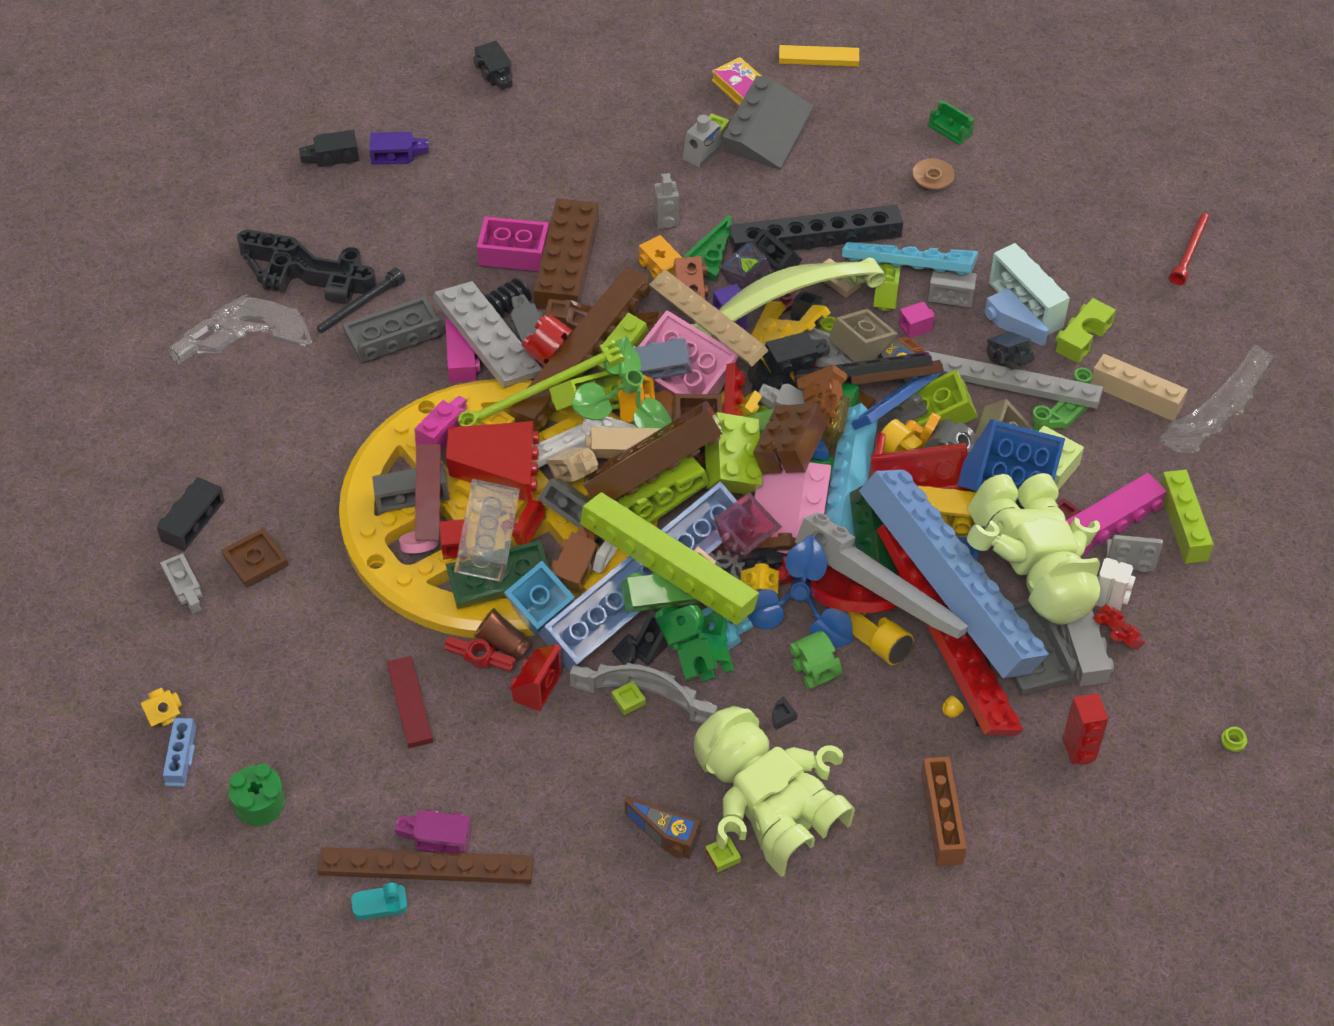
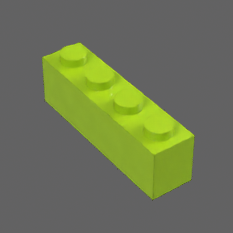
M1187 469L1163 472L1160 485L1167 490L1164 506L1184 563L1208 561L1214 544Z

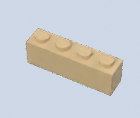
M1106 354L1102 355L1094 367L1091 381L1093 385L1103 386V391L1172 421L1176 419L1182 409L1188 390Z

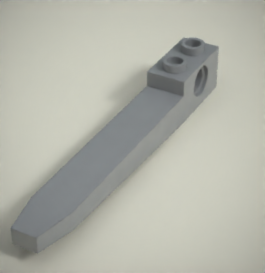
M818 512L803 519L795 543L798 544L808 535H812L822 546L827 564L835 570L946 634L957 639L966 634L969 626L953 612L854 547L853 543L856 537L850 534L846 528L838 526L829 520L826 515Z

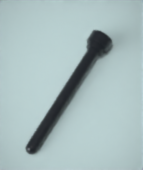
M397 267L387 272L385 280L317 326V331L319 333L325 332L390 286L398 287L404 283L405 277Z

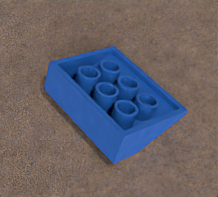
M990 419L963 462L958 486L978 491L979 487L986 480L1001 474L1009 475L1015 483L1017 490L1024 481L1037 474H1049L1055 480L1065 438Z

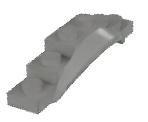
M627 663V665L619 666L600 664L597 672L588 667L573 665L570 671V686L592 693L595 692L596 688L624 686L634 681L639 689L660 694L683 707L690 713V721L703 724L711 715L717 712V705H713L708 701L696 700V691L687 686H681L675 681L674 675L640 664Z

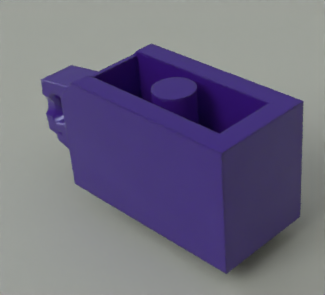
M412 132L370 133L369 151L371 165L409 164L413 161V156L429 153L428 139L414 138Z

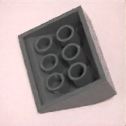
M756 75L723 135L724 152L781 170L808 121L814 106L778 82Z

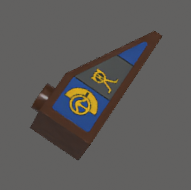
M626 796L625 814L672 856L691 858L701 832L700 819Z

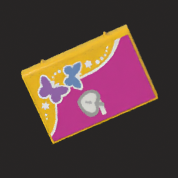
M741 57L712 70V82L739 106L756 75L761 76Z

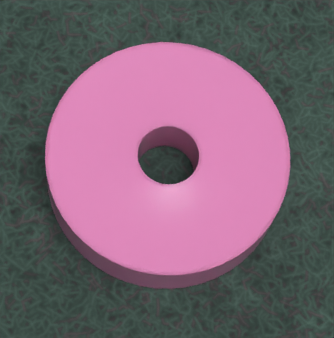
M415 531L406 533L399 538L401 551L405 553L426 552L434 549L439 544V541H415Z

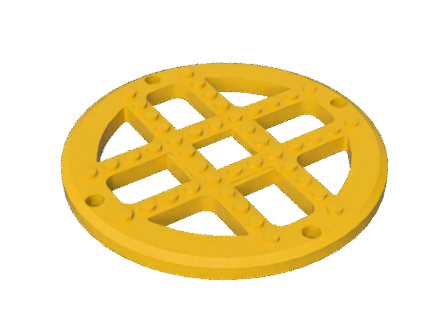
M496 379L473 381L438 390L419 398L401 408L377 427L361 445L352 459L343 481L339 503L340 528L345 550L353 568L368 589L385 605L403 617L442 633L476 638L474 634L490 610L495 608L508 622L523 632L524 636L534 635L519 618L507 598H498L457 609L453 593L437 587L449 580L445 564L479 556V554L485 553V550L492 553L517 546L512 536L505 537L500 526L505 521L518 523L524 508L516 518L506 515L492 523L470 496L456 490L455 484L459 479L449 476L448 468L444 464L450 500L440 501V517L445 516L447 520L464 519L467 557L443 560L442 550L415 564L405 565L395 557L388 546L402 535L415 531V506L387 511L376 516L377 504L372 476L389 473L400 456L407 461L412 469L416 468L414 428L442 400L450 403L456 397L461 396L467 399L466 411L473 412L476 410L478 412L526 389L532 380L505 388ZM510 406V407H508V408H506V409H504V410H502V411H504V412H506V413H510V408H511L512 406ZM573 407L553 412L548 419L558 423L539 433L540 442L583 424L584 417L576 413ZM612 411L608 415L609 417L621 420L620 417H618ZM539 468L538 476H534L537 478L538 490L533 492V500H538L549 481ZM585 476L579 480L568 482V484L592 500L583 486ZM543 503L546 515L532 540L549 531L561 546L563 541L569 538L571 532L577 533L579 528ZM659 519L651 524L658 528ZM595 542V544H596V546H597V551H598V550L600 549V547H599V546L597 545V543ZM617 549L601 573L591 571L581 593L568 590L575 598L580 597L629 557V555Z

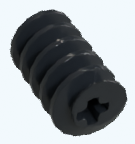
M513 278L511 282H506L504 286H499L497 290H492L490 294L484 295L501 318L504 317V311L507 314L511 313L512 297L524 294L528 301L532 299L528 286L519 278Z

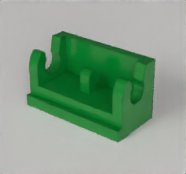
M944 100L939 102L937 112L935 109L931 110L929 123L927 124L931 129L958 145H961L972 136L974 118Z

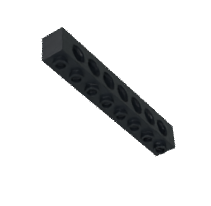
M896 204L733 224L729 227V242L733 256H735L734 254L737 251L740 252L748 241L752 243L763 228L780 239L793 251L826 246L831 247L846 244V242H871L902 237L903 220ZM752 246V251L749 247H746L739 253L745 257L754 256V253L761 255Z

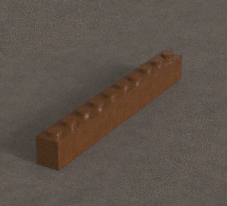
M625 267L528 387L601 354L600 345L606 341L627 313L635 312L643 298L649 295L648 275ZM585 371L582 372V373H580V374H578V375H576V376H574V377H572V378H569V379H567V380H565V381H563V382H561V383H559V384H562V383L567 382V381H569V380H573V379H576V378L583 377V374L585 373ZM549 388L514 404L510 408V416L514 417L516 422L533 421L534 431L539 430L541 427L543 428L550 415L556 412Z

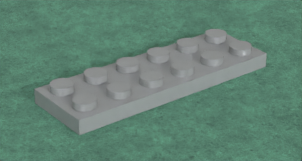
M473 281L434 292L433 299L503 388L533 379L539 374L542 368L533 357L524 352L525 348L521 346L520 340Z

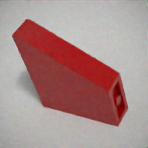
M533 421L449 427L446 450L449 476L527 502H533V492L538 490L537 478L534 476H538V463L535 460H539L538 446L535 445L540 444L539 431H534Z

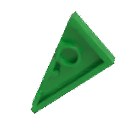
M727 215L683 256V258L701 256L702 262L706 263V277L715 282L718 280L729 238V227L732 225V216Z

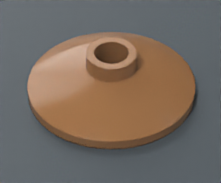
M925 159L918 162L913 168L914 180L920 186L927 189L937 190L946 188L953 182L955 177L952 166L940 159Z

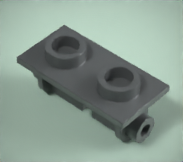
M912 394L911 397L900 403V407H894L880 417L879 420L884 427L894 419H898L905 425L907 420H915L929 411L922 397L919 394L915 396Z

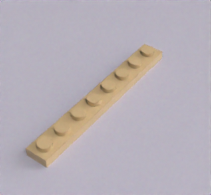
M667 270L660 273L649 284L655 292L751 367L768 351L764 344Z

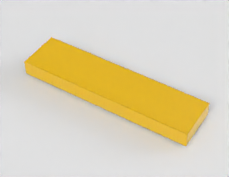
M780 45L779 64L859 67V48Z

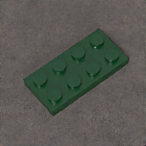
M541 540L445 564L457 609L506 597L504 592L541 561L549 568Z

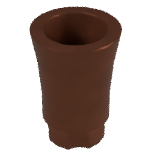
M495 608L490 610L474 634V637L485 640L490 645L517 660L524 655L531 644V641L524 636V633L508 622Z

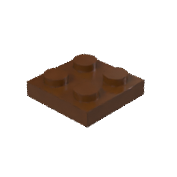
M264 528L221 550L223 557L245 587L288 566L287 558Z

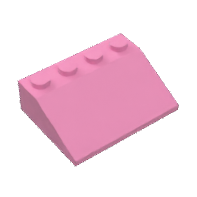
M666 310L638 347L645 346L651 342L662 343L673 338H685L690 348L692 373L655 379L654 388L658 391H669L673 396H675V393L719 395L726 379V365L735 363L738 356L719 341Z
M780 463L783 469L782 473L762 474L763 485L755 492L749 531L750 539H755L756 535L759 534L778 537V533H792V537L796 538L805 517L816 512L825 515L831 465L809 463L805 472L786 473L782 463ZM777 551V552H782V553L788 554L789 551Z

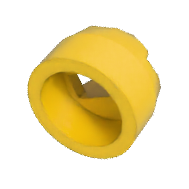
M952 695L942 705L943 713L950 718H955L965 711L962 703Z

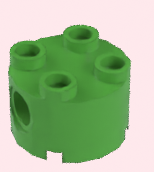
M823 631L815 632L789 644L790 651L795 657L791 660L792 665L797 673L802 672L804 674L803 681L808 690L842 675L839 657L835 658L833 654L836 650Z

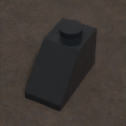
M765 228L760 231L750 244L778 270L798 266L803 260L789 246Z
M660 609L650 610L635 639L638 648L637 658L647 665H650L668 647L655 618L656 612Z

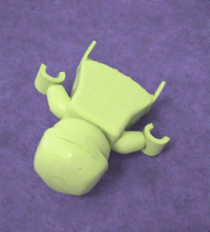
M1042 473L1028 478L1018 490L1009 475L993 476L979 487L967 507L976 524L973 525L968 533V543L980 551H986L993 546L992 550L1006 561H1009L1016 574L1028 575L1026 579L1027 588L1030 593L1028 601L1034 610L1046 620L1057 625H1064L1085 617L1096 605L1100 596V584L1097 578L1100 561L1097 558L1082 559L1081 556L1084 554L1085 547L1091 543L1099 531V522L1093 521L1086 528L1075 517L1069 526L1064 513L1058 508L1056 503L1059 491L1052 476ZM1017 498L1020 501L1021 505L1024 507V509H1020L1018 505L1015 503Z
M736 706L715 712L697 730L694 737V752L704 772L714 774L723 783H733V787L727 791L723 798V819L719 822L716 836L719 848L725 849L728 841L727 832L737 833L739 840L746 839L747 829L743 822L745 814L752 824L766 861L782 877L785 875L789 857L800 845L806 843L810 848L814 846L815 838L808 831L810 828L813 827L824 839L827 837L830 826L837 818L847 828L851 826L855 808L844 796L835 795L828 791L819 779L811 774L804 773L812 771V768H814L817 776L828 780L830 767L826 766L824 762H831L834 765L842 764L843 753L838 747L832 745L824 746L817 752V755H814L812 751L795 747L783 750L781 747H774L769 751V740L759 728V719L751 710Z

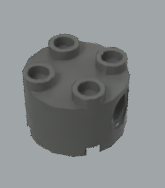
M947 419L941 421L936 426L932 435L927 440L925 448L966 443L969 454L978 438L973 430L964 423L958 422L954 424L952 423L953 420Z

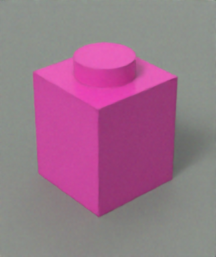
M923 301L900 309L898 324L906 336L912 338L932 331L935 315L932 309H929Z

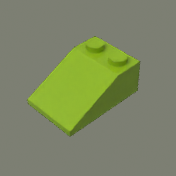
M957 369L932 380L914 393V396L919 394L922 397L929 411L914 420L923 428L932 412L941 416L938 424L947 419L953 420L952 423L954 424L958 422L966 423L978 417L968 388Z

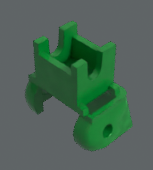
M689 605L680 609L665 607L656 612V621L668 647H674V650L678 652L685 680L695 678L698 674H700L702 682L714 679L713 670L718 668L716 662L721 663L724 673L734 671L726 644L728 641L726 618L714 610L711 614L704 616L697 605ZM713 621L715 626L713 630H710L709 625Z

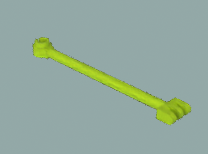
M610 340L600 345L601 354L478 412L476 410L473 412H462L458 418L459 425H478V423H481V420L605 361L608 362L610 367H613L623 362L625 358L621 354L619 347H616L615 340Z

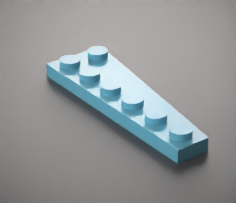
M846 242L843 247L842 257H846L850 261H860L870 257L875 259L878 264L886 262L897 267L910 265L914 269H924L926 267L933 268L937 272L950 270L955 271L957 274L965 275L972 273L977 261L978 251L951 249L949 253H940L938 248L919 251L916 247L908 246L898 250V247L895 245Z

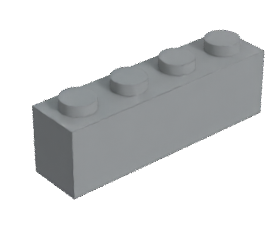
M1093 609L1081 619L1059 625L1063 638L1067 643V651L1077 664L1075 675L1079 686L1108 683L1110 675L1114 671L1113 660L1108 658L1106 652V640L1104 637H1101L1099 632L1100 625L1093 619Z

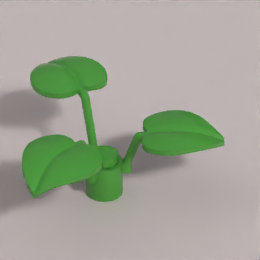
M627 336L616 341V347H619L621 354L625 358L624 361L613 367H610L607 361L603 362L608 373L612 375L619 374L620 384L606 396L604 389L600 385L595 383L583 384L576 391L572 402L573 409L580 416L589 420H601L612 411V406L608 399L620 390L629 394L636 392V407L638 410L633 414V421L637 428H662L672 422L667 410L659 401L653 398H646L640 404L642 388L639 386L644 380L643 374L640 372L641 360Z

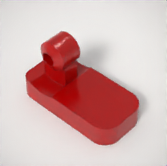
M540 500L528 502L519 517L518 523L505 521L501 524L500 528L505 537L512 536L517 546L530 543L546 515L543 503Z

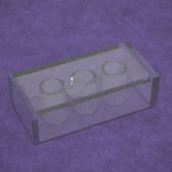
M472 479L454 572L500 582L503 581L520 489Z

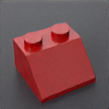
M554 644L535 649L530 658L527 657L524 660L520 675L514 677L510 686L513 702L539 712L541 711L562 675L560 645Z

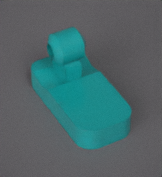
M392 882L385 884L383 888L356 892L351 898L353 915L358 920L403 914L408 909L404 886Z

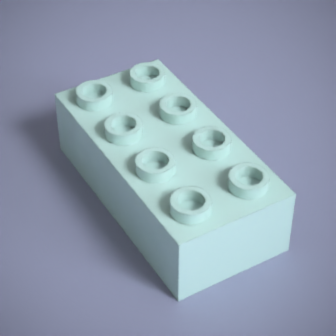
M1016 243L995 252L989 284L998 293L1009 288L1049 330L1048 335L1062 329L1070 299L1067 293Z

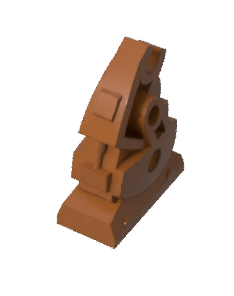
M833 364L797 379L798 388L803 391L804 402L807 404H819L827 423L826 428L828 429L832 427L829 423L831 417L836 420L839 419V414L835 410L843 397L842 384L846 381L848 375Z

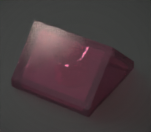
M750 492L713 520L724 548L743 555H748L782 528Z

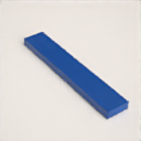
M942 373L912 378L851 422L854 430L872 424Z

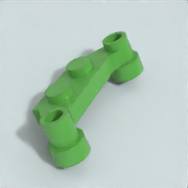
M1078 368L1074 372L1073 381L1091 384L1093 374L1087 368ZM1059 401L1051 410L1046 406H1037L1032 414V427L1036 431H1039L1043 426L1050 429L1063 428L1066 430L1089 407Z

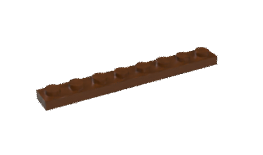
M321 847L317 871L319 876L531 884L534 860L533 856Z

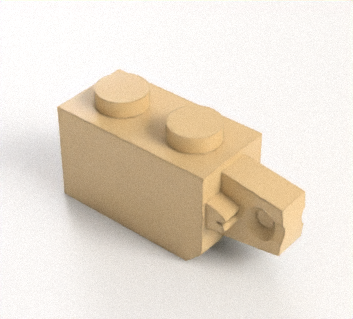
M569 447L546 460L554 478H561L564 481L573 482L598 469L596 456L589 447Z

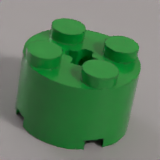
M262 763L249 766L230 777L229 797L235 816L241 822L252 824V826H264L279 817L281 810L285 806V795L279 775L269 765Z

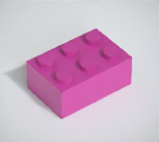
M485 216L477 244L478 265L539 271L549 230V222Z

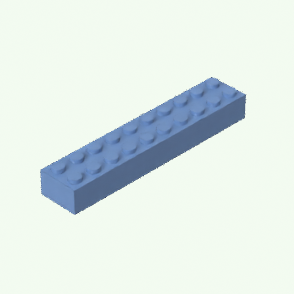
M905 470L875 471L859 490L861 495L948 608L969 626L967 632L1002 678L1031 674L1049 655L1044 648L1043 642L1030 631L1028 623L1019 617L1014 610L1013 604L1005 599L999 591L998 585L986 575L984 567L975 561L970 554L969 548L961 543L955 535L954 529L942 519L940 511L931 505L925 492L919 489L913 482V477Z
M720 481L666 525L662 531L691 550L698 546L709 554L751 519V516ZM627 557L548 622L537 634L548 646L554 644L561 646V661L571 671L573 665L577 666L641 612L626 613L620 584L630 574L642 573V576L651 575L653 571L632 557Z

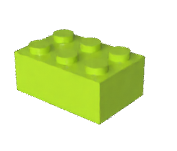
M717 412L715 414L722 424L723 434L720 435L721 439L713 445L708 446V444H705L706 475L709 481L707 489L713 488L721 481L729 492L749 495L763 485L762 472L753 454L760 439L759 419Z

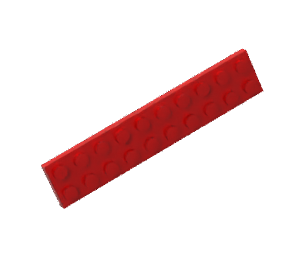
M882 524L877 529V532L902 579L950 610L885 524ZM926 623L984 735L1017 736L1020 734L1023 728L1019 723L1017 714L1013 712L1007 695L998 684L995 673L990 669L985 659V654L966 631L965 635L957 639Z

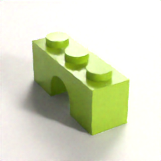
M1094 298L1087 305L1083 304L1076 318L1072 317L1067 328L1058 333L1055 340L1057 342L1056 352L1079 364L1091 348L1093 335L1089 333L1102 337L1113 324L1116 309Z

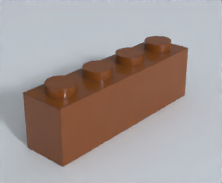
M950 756L924 758L921 778L936 865L963 864L967 848Z

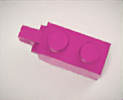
M458 396L450 403L442 400L414 428L416 444H440L442 450L447 445L448 428L460 426L458 418L467 409V399Z

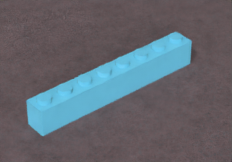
M862 403L843 411L825 515L829 520L838 526L846 528L853 536L854 527L850 492L863 486L868 481L878 420L870 425L854 430L851 422L868 410Z

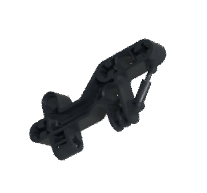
M243 230L237 235L240 254L245 260H248V266L255 274L257 281L263 284L264 290H269L271 287L272 291L279 289L280 293H285L290 281L299 278L307 285L325 288L324 295L326 301L348 304L353 293L364 294L377 285L374 269L370 266L362 265L360 251L355 247L343 249L336 261L313 256L294 237L254 230ZM255 260L269 262L267 269H261Z

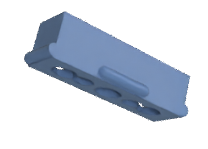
M174 718L163 772L166 787H185L188 769L192 764L195 748L193 743L196 725L192 718Z

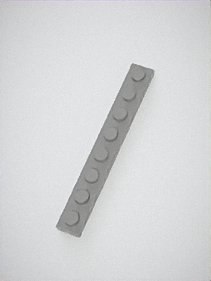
M925 351L929 352L932 356V361L940 360L943 364L945 372L940 374V377L957 369L964 382L1098 409L1103 393V386Z

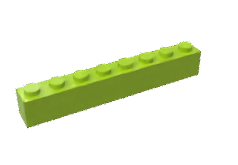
M601 492L583 506L580 520L582 526L724 618L738 625L755 610L759 592Z

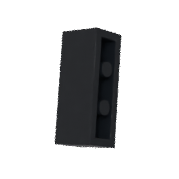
M197 477L192 484L188 485L182 497L172 505L168 514L159 521L157 531L160 541L185 552L225 502L222 487Z

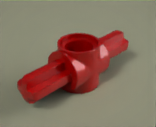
M448 637L445 642L444 649L446 651L464 656V661L470 662L478 669H489L491 666L510 672L515 667L516 659L514 657L496 652V647L490 646L483 639L466 642L454 637ZM479 651L486 652L482 657L474 656Z

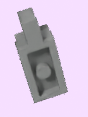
M182 553L160 562L161 568L178 602L180 601L181 605L187 603L192 614L202 611L198 598L202 597L201 588L184 554Z

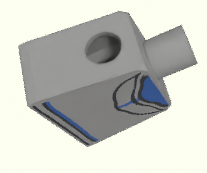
M698 116L697 123L687 131L685 137L683 160L699 168L723 146L721 126L710 120L709 116Z

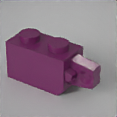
M418 810L417 816H398L395 825L396 835L414 840V845L418 851L467 853L472 830L469 816L461 813H440L436 810Z

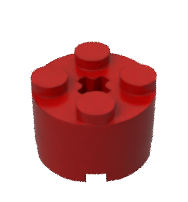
M551 314L549 316H542L534 326L537 329L536 332L528 335L521 345L525 348L524 352L544 366L569 337L567 335L573 331Z

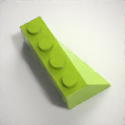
M604 371L569 380L551 387L549 390L557 411L572 407L576 391L583 384L595 383L600 385L604 389L606 396L618 386L617 381L621 379L619 374L612 375ZM617 392L608 401L612 409L620 410Z
M686 456L679 460L680 464L670 471L664 469L659 472L658 478L650 483L645 482L638 485L637 491L631 495L619 498L618 503L647 522L653 523L707 486L709 481L705 470L693 457L687 458Z

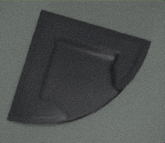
M627 634L612 650L613 654L623 665H627V663L634 664L637 658V643L631 634Z
M784 697L776 702L772 712V723L775 730L797 720L796 712Z

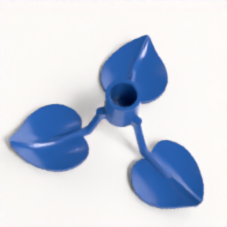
M808 535L803 541L792 547L786 556V568L793 577H796L791 583V591H788L781 601H778V595L774 590L763 589L757 591L759 595L755 610L746 618L757 628L773 629L783 620L784 611L781 605H784L790 597L797 601L807 600L814 616L817 618L810 626L811 634L823 631L834 647L845 646L853 641L852 622L849 615L845 611L827 608L820 616L812 601L808 579L813 581L821 579L827 569V560L820 543L812 535Z

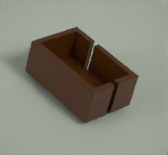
M818 403L778 405L775 407L769 419L770 422L767 423L753 451L762 474L782 473L783 469L776 453L786 473L805 472L827 427L826 420Z

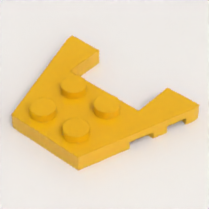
M770 301L766 304L751 335L765 345L767 341L802 333L804 330L810 331L816 326L814 322L821 316L826 318L831 312L827 306L812 305L800 321L781 320L778 318L786 307L782 302Z

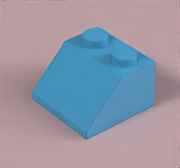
M543 561L539 562L504 592L519 618L535 636L548 622L572 604L575 599L572 593Z

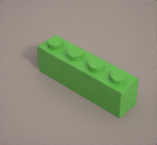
M654 571L651 572V575L642 576V573L630 574L620 584L626 613L702 603Z

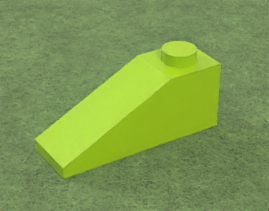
M882 262L879 266L885 273L886 278L875 289L873 307H878L882 311H890L896 308L901 266H892L890 263Z

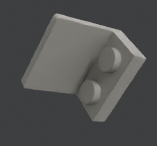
M933 270L928 301L972 308L977 274L968 273L960 275L950 270L945 272Z
M1114 535L1113 539H1107L1106 558L1116 560L1118 563L1130 564L1133 570L1155 572L1163 540Z

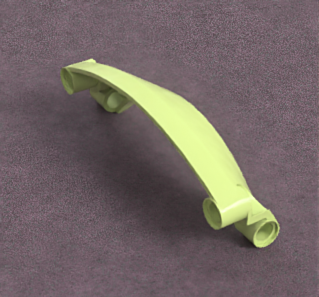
M870 257L860 262L817 263L793 266L776 271L753 282L733 296L719 311L735 322L758 307L806 286L841 278L855 285L866 282L869 287L874 288L881 285L886 276L875 259ZM691 324L695 328L714 338L698 324Z

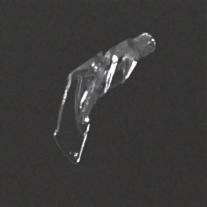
M246 294L213 311L212 314L214 315L212 318L204 319L184 333L183 338L167 348V353L176 364H181L197 352L221 353V350L232 342L246 336L245 331H268V333H273L274 339L307 347L312 345V340L307 325L297 308H288L272 301L249 297V294ZM263 319L266 323H255L242 320ZM207 331L214 332L204 340H197L198 337Z

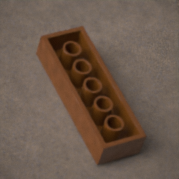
M556 198L534 287V304L537 309L546 310L549 299L572 300L581 303L599 223L598 202Z
M706 400L600 465L597 470L585 476L583 486L592 499L602 492L618 502V497L626 494V496L631 495L638 490V485L641 483L654 481L659 477V472L664 469L670 471L680 464L679 460L686 456L691 458L698 454L700 447L705 444L710 446L721 439L720 435L723 434L722 424Z

